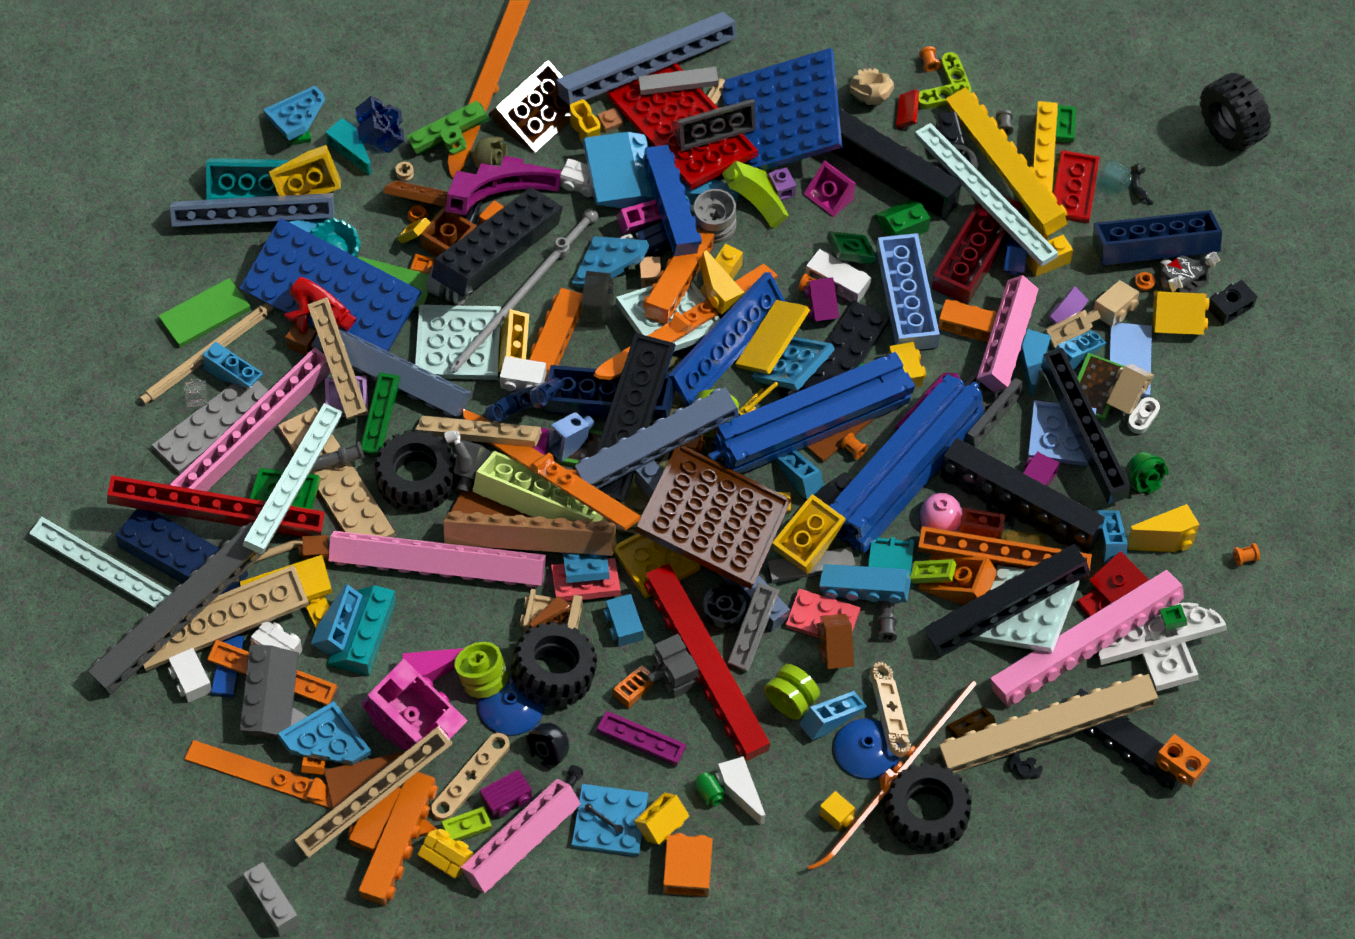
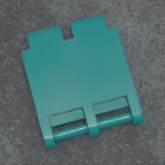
M891 537V539H875L871 542L868 567L908 569L911 576L914 540H895V537ZM875 542L890 543V545H887V544H878V543H875ZM894 544L909 545V547L896 546Z

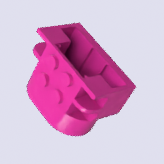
M405 659L361 702L363 709L370 715L373 726L385 738L403 751H407L437 726H440L449 739H451L468 721L449 703V699L444 693L438 692L433 687L430 679L425 676L422 677Z

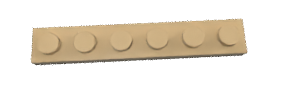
M326 297L307 304L347 419L350 420L368 413L329 299Z
M422 416L416 430H423V433H427V431L432 432L435 437L445 438V432L455 430L459 432L460 440L536 447L542 434L541 427L505 423L492 424L484 421Z

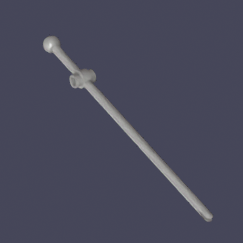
M592 208L586 209L583 213V219L566 238L560 237L556 239L552 254L451 365L450 371L453 370V373L457 372L503 321L508 311L512 310L553 263L557 259H565L570 251V244L588 224H593L597 221L598 213Z

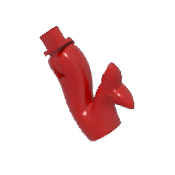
M299 277L292 285L289 294L297 303L298 310L285 313L284 317L289 321L297 322V327L301 333H305L310 310L307 304H309V300L313 303L327 297L338 328L349 331L356 322L357 318L351 315V311L346 309L341 302L318 284L304 277Z

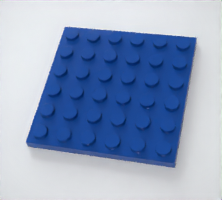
M831 48L725 80L723 85L724 106L750 99L755 101L756 130L743 133V135L758 150V156L744 164L761 170H767L842 148L834 52Z

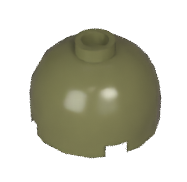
M486 137L477 143L471 155L477 170L481 163L501 166L504 156H508L507 145L501 141L504 140L503 138Z

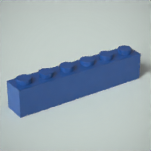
M668 145L645 148L643 163L673 255L695 254L702 243L701 234L697 233L696 219L691 215L690 201L686 200L685 186L680 182V171L675 167L674 153L670 152Z

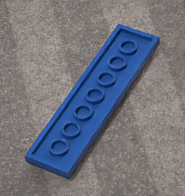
M764 272L668 375L672 377L673 385L685 407L691 405L698 392L709 390L742 354L776 300L786 302L771 272Z

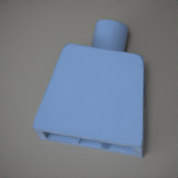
M573 413L553 423L547 449L560 462H563L585 445L589 429L595 425L593 419L590 416L582 418L577 413Z

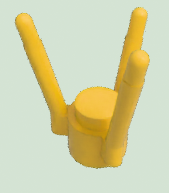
M773 383L765 391L761 388L738 410L739 416L755 410L754 406L767 396L778 383Z

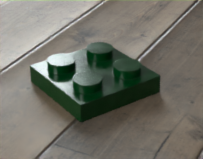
M828 232L826 238L838 260L843 262H859L861 264H875L877 256L865 235Z

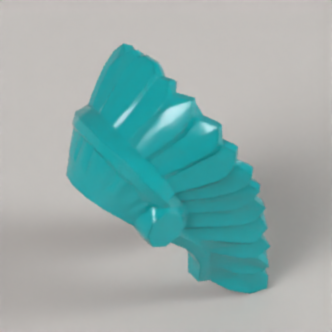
M326 219L323 223H317L316 228L310 230L311 234L357 257L361 248L358 233L354 227H351L343 219Z

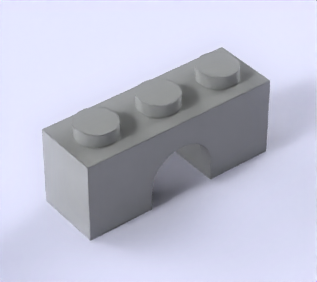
M263 862L243 873L247 887L256 901H260L270 923L279 937L299 926L296 912Z

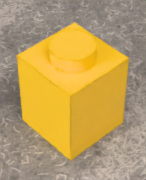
M834 791L820 805L819 815L840 831L843 827H849L854 821L855 807Z

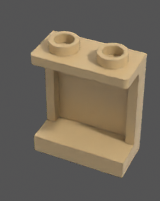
M531 589L530 596L526 595L524 608L527 609L526 615L522 614L520 620L523 634L529 629V623L555 598L536 595V589ZM574 595L573 601L567 602L571 606L569 617L556 625H562L563 623L567 624L571 629L573 627L578 629L583 600L582 596Z

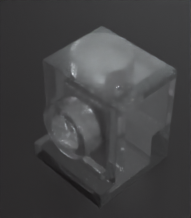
M193 379L185 382L184 392L187 408L208 405L206 380Z

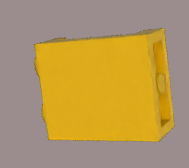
M1154 291L1152 332L1204 335V330L1208 328L1205 310L1209 308V298H1206L1205 293Z

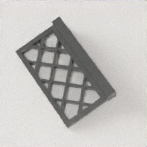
M980 367L964 384L965 387L975 381L979 385L978 389L980 391V387L985 386L977 379ZM1015 378L1013 381L1011 380L1008 388L982 393V401L983 398L995 397V401L989 404L981 403L984 414L967 433L965 440L968 441V444L977 448L1023 394L1022 381Z

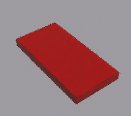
M1061 150L1054 195L1057 199V204L1059 206L1062 204L1067 211L1066 220L1089 223L1100 161L1099 156Z

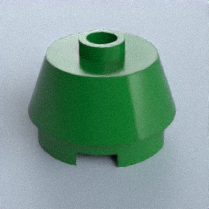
M1141 452L1130 459L1126 467V473L1134 490L1140 493L1146 491L1150 494L1157 491L1163 485L1161 481L1165 475L1169 474V469L1161 457L1148 452Z

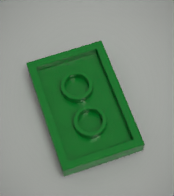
M259 468L250 499L267 502L284 471ZM309 474L291 506L312 509L321 481L319 475Z

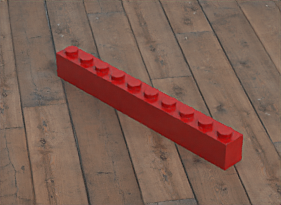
M111 475L107 493V504L240 527L247 526L250 522L254 524L266 504V501ZM290 506L276 533L299 537L321 535L325 512Z
M668 563L646 573L645 582L643 583L644 588L648 594H652L654 606L658 612H662L664 616L663 621L667 629H671L674 635L679 634L686 646V651L692 656L699 668L698 677H696L698 684L701 683L703 685V692L707 701L713 703L717 719H722L727 737H732L737 755L744 757L746 762L768 752L770 741L670 564Z

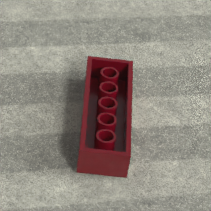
M1003 196L1021 214L1022 204ZM979 202L936 270L932 283L933 290L967 305L970 303L1010 235Z

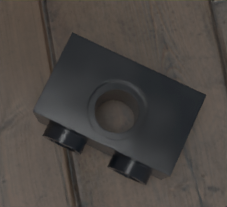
M1240 280L1237 283L1228 285L1224 291L1213 294L1210 298L1208 310L1224 326L1252 309L1258 296L1243 280Z

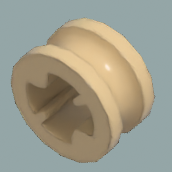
M400 162L397 164L396 176L399 180L409 181L413 178L414 171L411 163ZM407 169V173L403 174L402 170Z

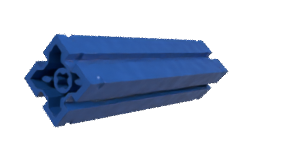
M893 352L887 357L876 359L731 419L727 423L725 422L717 427L714 442L712 443L714 452L709 453L708 457L712 460L723 457L722 465L738 473L747 472L793 451L802 449L895 410L899 406L902 407L909 404L910 394L913 393L915 385L908 372L905 373L904 365L897 352Z
M947 374L943 378L942 383H939L835 499V503L830 505L832 509L846 518L836 534V538L843 542L848 540L851 542L852 547L863 553L870 548L871 542L879 538L942 466L944 455L956 437L964 441L970 429L983 416L982 392L978 389L979 385L976 382H972L965 387L961 379Z

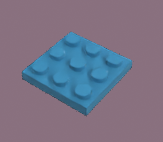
M793 337L771 373L754 372L752 378L758 383L772 385L777 382L778 387L798 390L816 372L819 366L829 358L835 349L832 343Z
M582 784L579 800L581 805L578 806L572 848L639 857L642 834L634 820L646 810L648 793ZM588 803L592 804L596 811L616 825H622L624 828L623 833L620 835L616 834L615 829L592 812H586L584 809L585 805Z

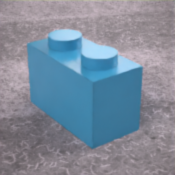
M631 594L606 600V609L603 610L606 622L610 621L612 627L609 630L612 640H616L619 647L642 641L644 630Z

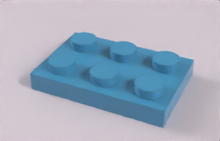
M562 552L566 583L610 579L607 555Z

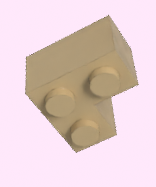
M1134 364L1126 365L1124 368L1121 367L1116 375L1118 381L1115 387L1111 386L1106 397L1109 398L1107 403L1127 414L1133 413L1141 395L1146 393L1154 374Z

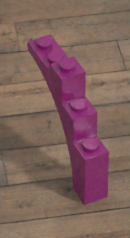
M504 156L500 167L481 163L477 174L456 171L447 196L446 212L466 215L470 207L477 201L502 191L529 189L530 187L533 189L558 191L562 170L525 164L524 159Z

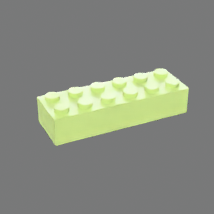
M494 451L476 472L473 492L532 517L543 516L549 519L566 518L567 520L586 519L595 522L601 521L603 518L597 512L514 459Z

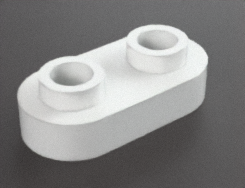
M1147 397L1140 401L1129 417L1127 425L1130 431L1142 434L1149 428L1160 409L1156 399Z

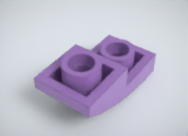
M1074 286L1069 289L1063 300L1055 305L1048 318L1055 324L1081 311L1088 302V299Z

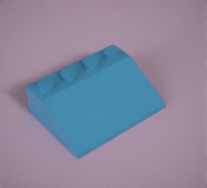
M623 132L587 137L582 140L596 205L624 209L655 200L643 163L644 150L648 148L646 135Z

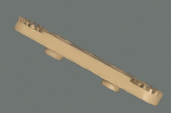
M877 662L870 670V677L887 747L893 755L903 757L910 750L911 744H909L910 741L908 740V731L896 682L893 679L892 669H889L890 666H886L887 664H883V662ZM877 670L883 672L885 676H880ZM895 742L901 744V746H902L903 748H901V749H900V747L897 748L898 745H896Z
M502 733L491 735L433 802L432 814L437 820L444 821L450 819L508 752L510 744L506 735ZM497 740L505 743L501 749L494 748L492 744ZM475 773V780L470 779L468 781L466 774L471 775ZM444 804L450 809L447 813L441 814L437 811L439 805Z

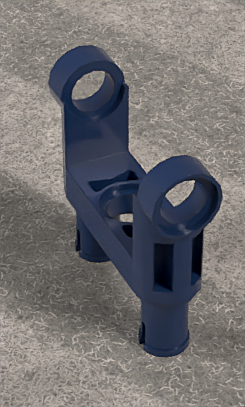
M552 378L549 382L544 381L510 393L495 404L487 406L485 410L486 417L490 423L494 424L531 407H543L555 396L556 391L562 388V382L559 378ZM528 394H530L531 403L527 402Z

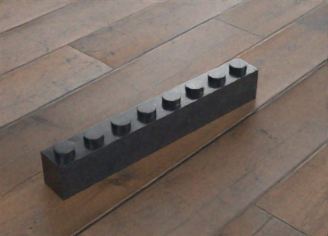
M1063 348L1043 354L1041 367L1107 504L1109 505L1128 498L1130 485Z
M1075 544L1064 548L1059 553L1044 559L1041 563L1030 569H1026L1023 573L987 591L980 597L969 601L964 606L951 611L937 621L931 622L928 626L924 627L927 638L938 656L942 657L1089 575L1091 572L1087 561Z

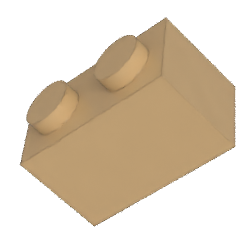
M1119 280L1095 301L1094 310H1098L1101 316L1100 320L1113 327L1118 322H1122L1130 311L1133 312L1138 307L1139 291Z

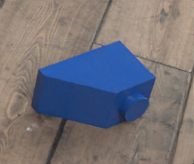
M1007 239L1004 270H1007V273L1012 275H1019L1020 272L1024 273L1027 251L1017 241Z

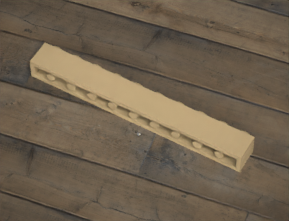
M1138 674L1131 677L1129 681L1123 683L1121 681L1114 682L1106 689L1101 690L1097 688L1091 690L1088 695L1082 697L1076 695L1069 698L1067 702L1061 704L1055 702L1040 711L1038 709L1031 710L1026 713V716L1020 718L1014 716L1005 720V723L999 725L996 723L990 724L984 730L978 732L975 730L969 731L963 737L957 739L948 738L942 742L943 744H940V753L945 766L952 769V774L1155 706L1158 702V696L1149 674L1144 676Z

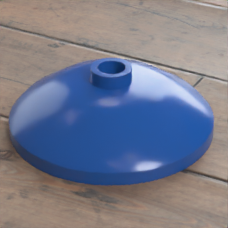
M509 676L507 684L500 692L490 697L479 698L478 708L483 723L490 730L506 736H517L532 730L539 723L544 712V704H535L533 699L530 698L528 700L524 697L523 691H518L515 686L516 682H513L511 676ZM509 697L515 698L513 701L507 700Z
M854 720L846 724L836 736L834 743L835 758L840 767L855 778L863 780L878 779L887 769L890 768L892 770L899 760L898 756L893 755L889 751L882 722L878 720ZM865 741H871L872 744L868 745Z

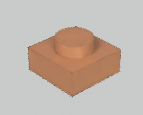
M616 108L598 114V120L605 132L624 126V122Z

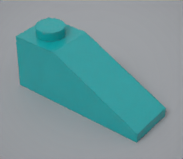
M341 118L325 132L327 144L366 174H372L370 159L353 123Z

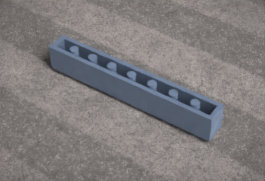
M334 193L172 202L170 206L171 224L173 227L278 221L280 218L284 220L334 218Z
M339 328L350 363L354 366L353 370L363 374L366 372L372 375L371 378L377 381L379 372L399 375L400 382L397 391L403 390L407 392L408 397L415 400L422 399L426 401L425 405L434 409L438 407L444 410L443 413L449 417L454 418L455 416L463 415V409L467 406L472 394L471 391ZM317 333L312 346L324 353Z
M726 387L715 389L709 396L694 400L690 406L675 410L671 416L656 420L652 426L637 430L634 435L618 440L615 445L609 448H602L596 455L590 458H583L575 465L581 479L599 489L739 416L738 408Z

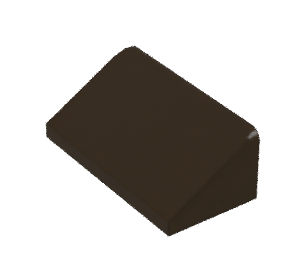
M981 707L948 724L946 727L953 738L957 739L963 737L969 731L975 730L978 732L984 730L987 725L996 723L995 716L986 708Z

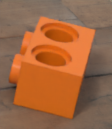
M1173 734L1158 752L1155 762L1158 763L1161 769L1169 771L1176 776L1180 783L1187 784L1192 788L1207 770L1210 759ZM1168 754H1174L1177 758H1172ZM1186 767H1192L1195 771H1189Z

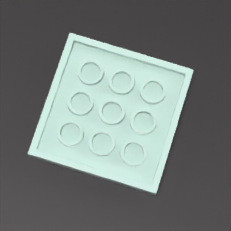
M693 282L669 322L672 321L676 312L683 314L706 300ZM652 286L618 296L615 302L635 331L646 336L665 325L644 317L645 308H643V302L646 296H650ZM715 316L675 341L674 351L699 343L719 322V316Z
M419 305L415 365L444 379L498 380L501 323L457 372L453 373V370L450 371V367L500 312L501 306Z
M998 565L996 568L997 574L990 590L1023 573L1026 569ZM1079 580L972 640L1053 653L1079 585Z

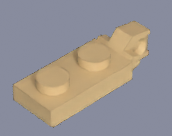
M1085 310L1079 311L1044 329V332L1047 335H1051L1050 344L1052 348H1056L1058 344L1089 331L1093 327L1091 322L1101 318L1098 310H1092L1088 313Z

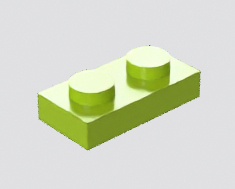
M953 559L914 561L910 579L913 584L952 582L956 563Z
M484 807L442 821L444 830L450 834V838L454 841H460L492 830V825Z

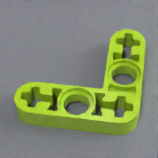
M947 52L942 56L941 67L949 85L920 91L919 108L925 110L947 105L946 99L939 97L941 93H945L950 97L965 87L971 93L970 83L960 59L955 53ZM947 60L953 62V68H951V64ZM957 74L961 76V79L955 80L951 76Z

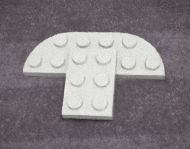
M1178 603L1176 605H1182L1187 619V626L1166 631L1161 615L1155 616L1143 626L1137 627L1125 637H1121L1111 643L1109 647L1100 650V663L1103 665L1142 654L1156 691L1199 680L1185 642L1226 631V623L1211 608L1207 610L1198 607L1196 603Z

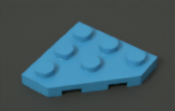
M313 86L263 109L270 122L288 140L296 139L307 132L323 105L325 97L316 86Z
M594 236L572 282L573 286L579 289L593 290L600 286L599 282L608 277L612 279L624 272V268L632 263L636 265L642 262L649 248L647 240Z
M335 702L328 704L278 733L279 740L288 752L293 755L354 765L371 755L370 748Z

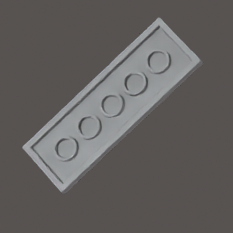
M259 381L250 388L231 384L152 444V447L180 475L269 390Z

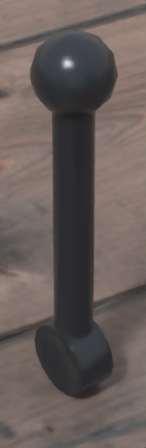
M588 803L585 805L584 809L586 812H592L615 829L616 834L620 835L623 833L624 828L622 825H616L596 811L592 804Z

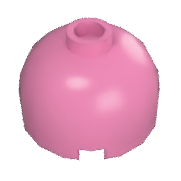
M937 493L925 499L920 509L919 519L923 527L956 531L961 523L962 509L959 502L953 496L947 493Z

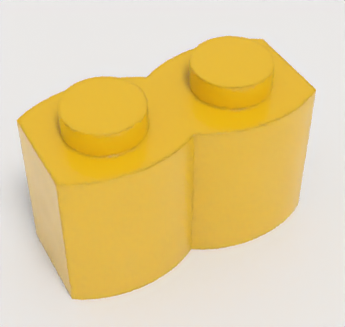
M583 99L570 104V123L573 129L579 132L580 141L583 143L582 140L584 138L600 136V122L596 116L591 114L590 105Z

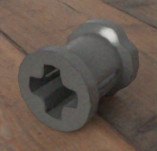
M1009 110L998 111L995 115L998 121V129H1003L1006 135H1011L1014 130L1011 123L1013 113Z

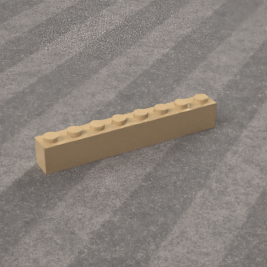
M437 726L299 835L295 841L309 858L451 746L453 742L441 727Z

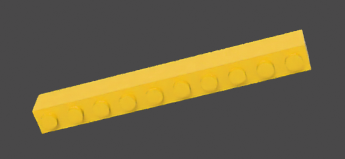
M965 87L946 98L950 112H956L959 124L1046 236L1067 225L1065 216L1068 214L1062 204L1059 206L1053 192L1049 193L1047 191L1045 182L1042 179L1038 180L1034 168L1027 166V161L1023 154L1019 155L1015 144L1007 140L1008 137L1005 131L998 129L996 120L993 116H988L986 107L978 103L979 100L975 93H970Z

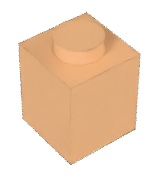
M647 256L639 263L641 289L658 283L661 273L660 257Z

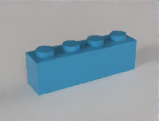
M824 564L819 587L822 596L832 599L846 598L852 601L861 599L871 602L889 601L897 604L900 602L907 603L911 579L908 569Z

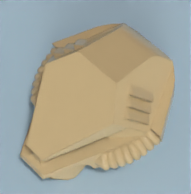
M871 68L868 70L864 69L863 71L858 70L859 75H855L849 84L850 93L865 105L882 104L894 89V82L888 74L878 73V69L871 70Z

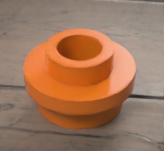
M421 205L412 206L408 212V219L412 223L428 218L427 210Z
M1141 272L1136 276L1135 284L1140 290L1148 291L1154 287L1155 277L1148 272Z

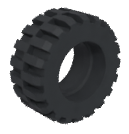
M1238 73L1226 74L1205 86L1200 95V107L1202 109L1201 115L1205 119V125L1210 129L1211 135L1215 136V140L1230 151L1242 152L1268 136L1271 128V114L1268 111L1269 107L1264 101L1263 94H1260L1258 91L1259 88L1253 85L1249 78H1245L1244 75Z
M407 430L402 435L399 433L393 435L392 440H386L383 443L384 448L381 447L378 450L377 458H375L376 483L379 493L383 494V499L387 503L391 501V505L396 509L402 507V510L405 512L413 509L415 513L421 512V509L425 508L427 511L432 510L435 504L437 506L443 504L444 498H449L452 494L451 490L454 489L456 484V475L453 473L455 457L449 444L445 443L444 439L440 436L435 437L434 433L429 431L423 433V430H416V432ZM410 461H424L435 468L429 477L419 481L405 480L396 473L402 465Z
M549 622V625L542 623L538 624L536 629L534 627L529 628L519 638L511 662V677L513 682H516L515 686L518 691H523V696L528 700L530 698L533 699V703L538 705L542 703L546 705L545 707L550 708L553 705H557V708L565 707L567 703L572 705L577 702V699L581 700L591 687L597 667V654L594 652L593 644L588 643L589 639L584 634H579L580 631L574 627L571 629L567 624L563 623L562 625H556V622ZM545 656L557 657L565 661L572 670L562 674L551 673L543 669L536 659Z
M928 762L921 763L919 767L914 764L908 766L907 772L902 770L898 773L897 778L892 780L885 803V820L888 826L891 825L890 832L893 836L899 835L898 841L903 845L907 842L910 844L909 848L916 850L917 847H920L922 852H929L930 848H934L935 852L942 851L943 845L946 848L951 847L954 844V840L959 841L963 831H966L972 809V798L968 794L969 788L967 784H962L963 778L959 774L953 775V770L949 767L943 769L940 768L941 764L934 763V766H928ZM918 794H933L946 803L949 813L939 820H923L916 817L910 811L907 802Z

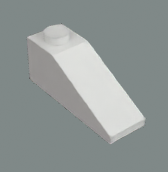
M744 757L718 764V772L715 773V777L720 786H723L724 792L760 825L764 824L765 812Z

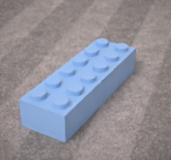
M918 233L878 237L876 252L895 344L914 342L915 349L937 348L940 334Z

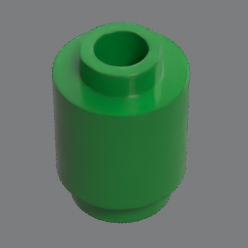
M705 772L695 779V788L707 806H717L724 800L725 792L714 775Z

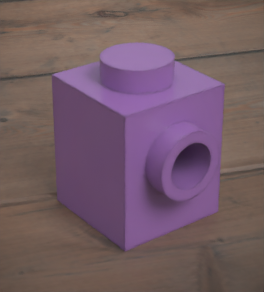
M787 167L776 169L769 173L768 177L781 201L795 197L796 183Z

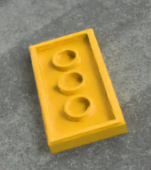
M776 300L735 363L737 367L770 374L809 313V308L805 305Z
M322 555L240 581V585L243 586L294 565L308 601L333 593Z

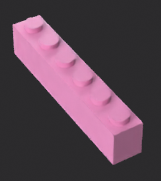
M1023 275L1007 281L977 379L992 392L1008 388L1011 382V376L1016 366V360L1021 350V344L1031 317L1033 305L1036 301L1038 288Z
M556 779L462 865L461 869L470 884L486 893L511 868L525 858L536 845L540 844L551 831L556 829L565 818L571 815L581 805L571 786Z

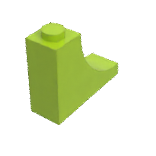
M735 161L722 173L729 188L747 198L762 213L770 227L777 228L789 217L764 170Z

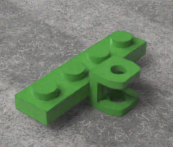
M475 101L407 135V138L416 154L443 141L448 152L455 155L467 148L461 131L487 119L479 102ZM456 143L460 144V146L457 148L453 147V145Z

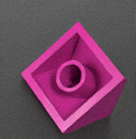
M823 161L804 195L834 217L854 199L855 183L828 162Z

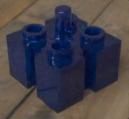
M372 96L355 108L357 122L360 124L358 126L359 140L370 145L374 143L377 148L388 153L405 141L403 128L399 127L402 123L400 109L390 104L384 106L383 101Z

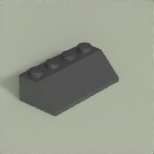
M754 99L672 121L673 134L680 150H688L756 130Z
M250 645L240 731L246 737L278 738L279 732L291 726L298 652L272 645Z

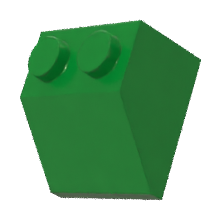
M908 200L874 215L887 236L917 233L921 235L929 231L930 216L919 202Z

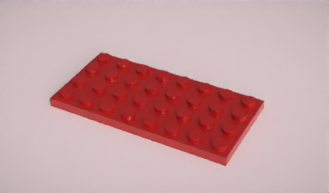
M674 63L647 75L684 70L677 63ZM638 78L607 91V97L640 134L646 135V140L652 147L669 146L670 152L674 153L675 167L680 171V178L691 190L721 175L735 161L745 163L758 156V150L743 134L688 150H680L673 134L672 121L718 108L700 88L641 95Z

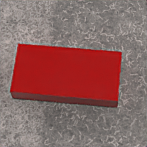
M916 89L899 95L896 124L899 129L917 124L919 92Z

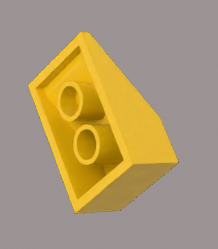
M326 145L307 151L269 172L279 196L324 194L341 189V179Z
M811 494L772 542L774 551L808 575L820 561L846 518Z
M1187 504L1131 526L1127 538V550L1186 551L1193 546L1200 524Z

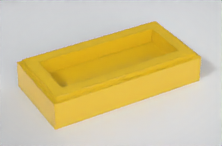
M423 218L409 224L400 233L397 240L400 243H405L418 237L431 222L427 218Z

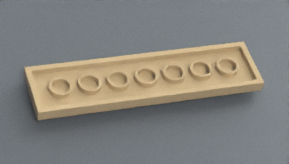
M315 407L278 425L280 432L294 454L319 413ZM333 434L320 455L337 451L340 448ZM348 462L347 465L339 463L310 471L309 474L320 476L321 481L318 492L343 532L385 537L395 536V531L351 462Z
M294 565L219 595L144 664L145 670L148 671L169 662L170 657L191 648L194 651H198L213 645L216 640H225L262 625V623L272 621L309 606L310 604Z

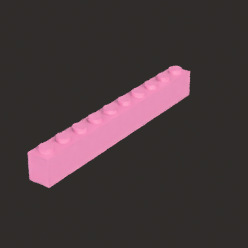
M314 347L170 485L208 491L331 373L325 354Z
M334 531L330 536L329 561L334 562L336 565H347L349 563L355 564L359 568L375 566L379 570H389V568L398 569L399 572L403 573L418 571L422 575L436 573L446 578L461 576L465 580H473L474 578L483 579L484 582H495L497 580L504 581L508 585L523 583L527 587L541 586L544 580L546 555L341 531Z
M1165 570L1058 637L1053 653L1035 650L991 677L992 691L1007 707L1020 702L1022 698L1032 692H1036L1043 685L1054 681L1064 672L1073 669L1085 659L1091 658L1098 651L1109 647L1111 643L1121 637H1125L1132 630L1143 626L1153 617L1160 615V609L1178 604L1184 599L1183 585L1168 570Z

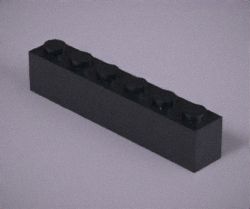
M1080 688L1075 696L1080 695L1082 697L1088 695V693ZM1120 717L1084 729V732L1089 737H1095L1102 742L1105 748L1119 753L1124 761L1132 762L1138 766L1143 774L1151 775L1157 779L1161 786L1173 790L1179 783L1176 776L1169 771H1164L1155 762L1158 752L1164 744L1126 718ZM1168 754L1172 758H1177L1174 754Z

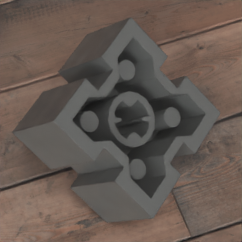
M679 634L656 643L655 653L653 654V669L655 672L647 675L649 681L654 682L664 678L663 686L667 693L671 692L674 699L698 688L696 677H698L699 668L692 656L686 651V646Z

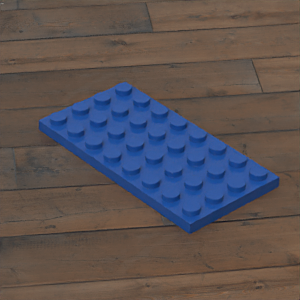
M282 218L278 220L240 287L244 292L288 313L298 310L297 303L289 294L294 282L299 277L311 280L333 295L346 309L351 311V315L357 318L354 325L347 332L388 352L422 293L421 290ZM309 312L307 325L315 328L311 313Z

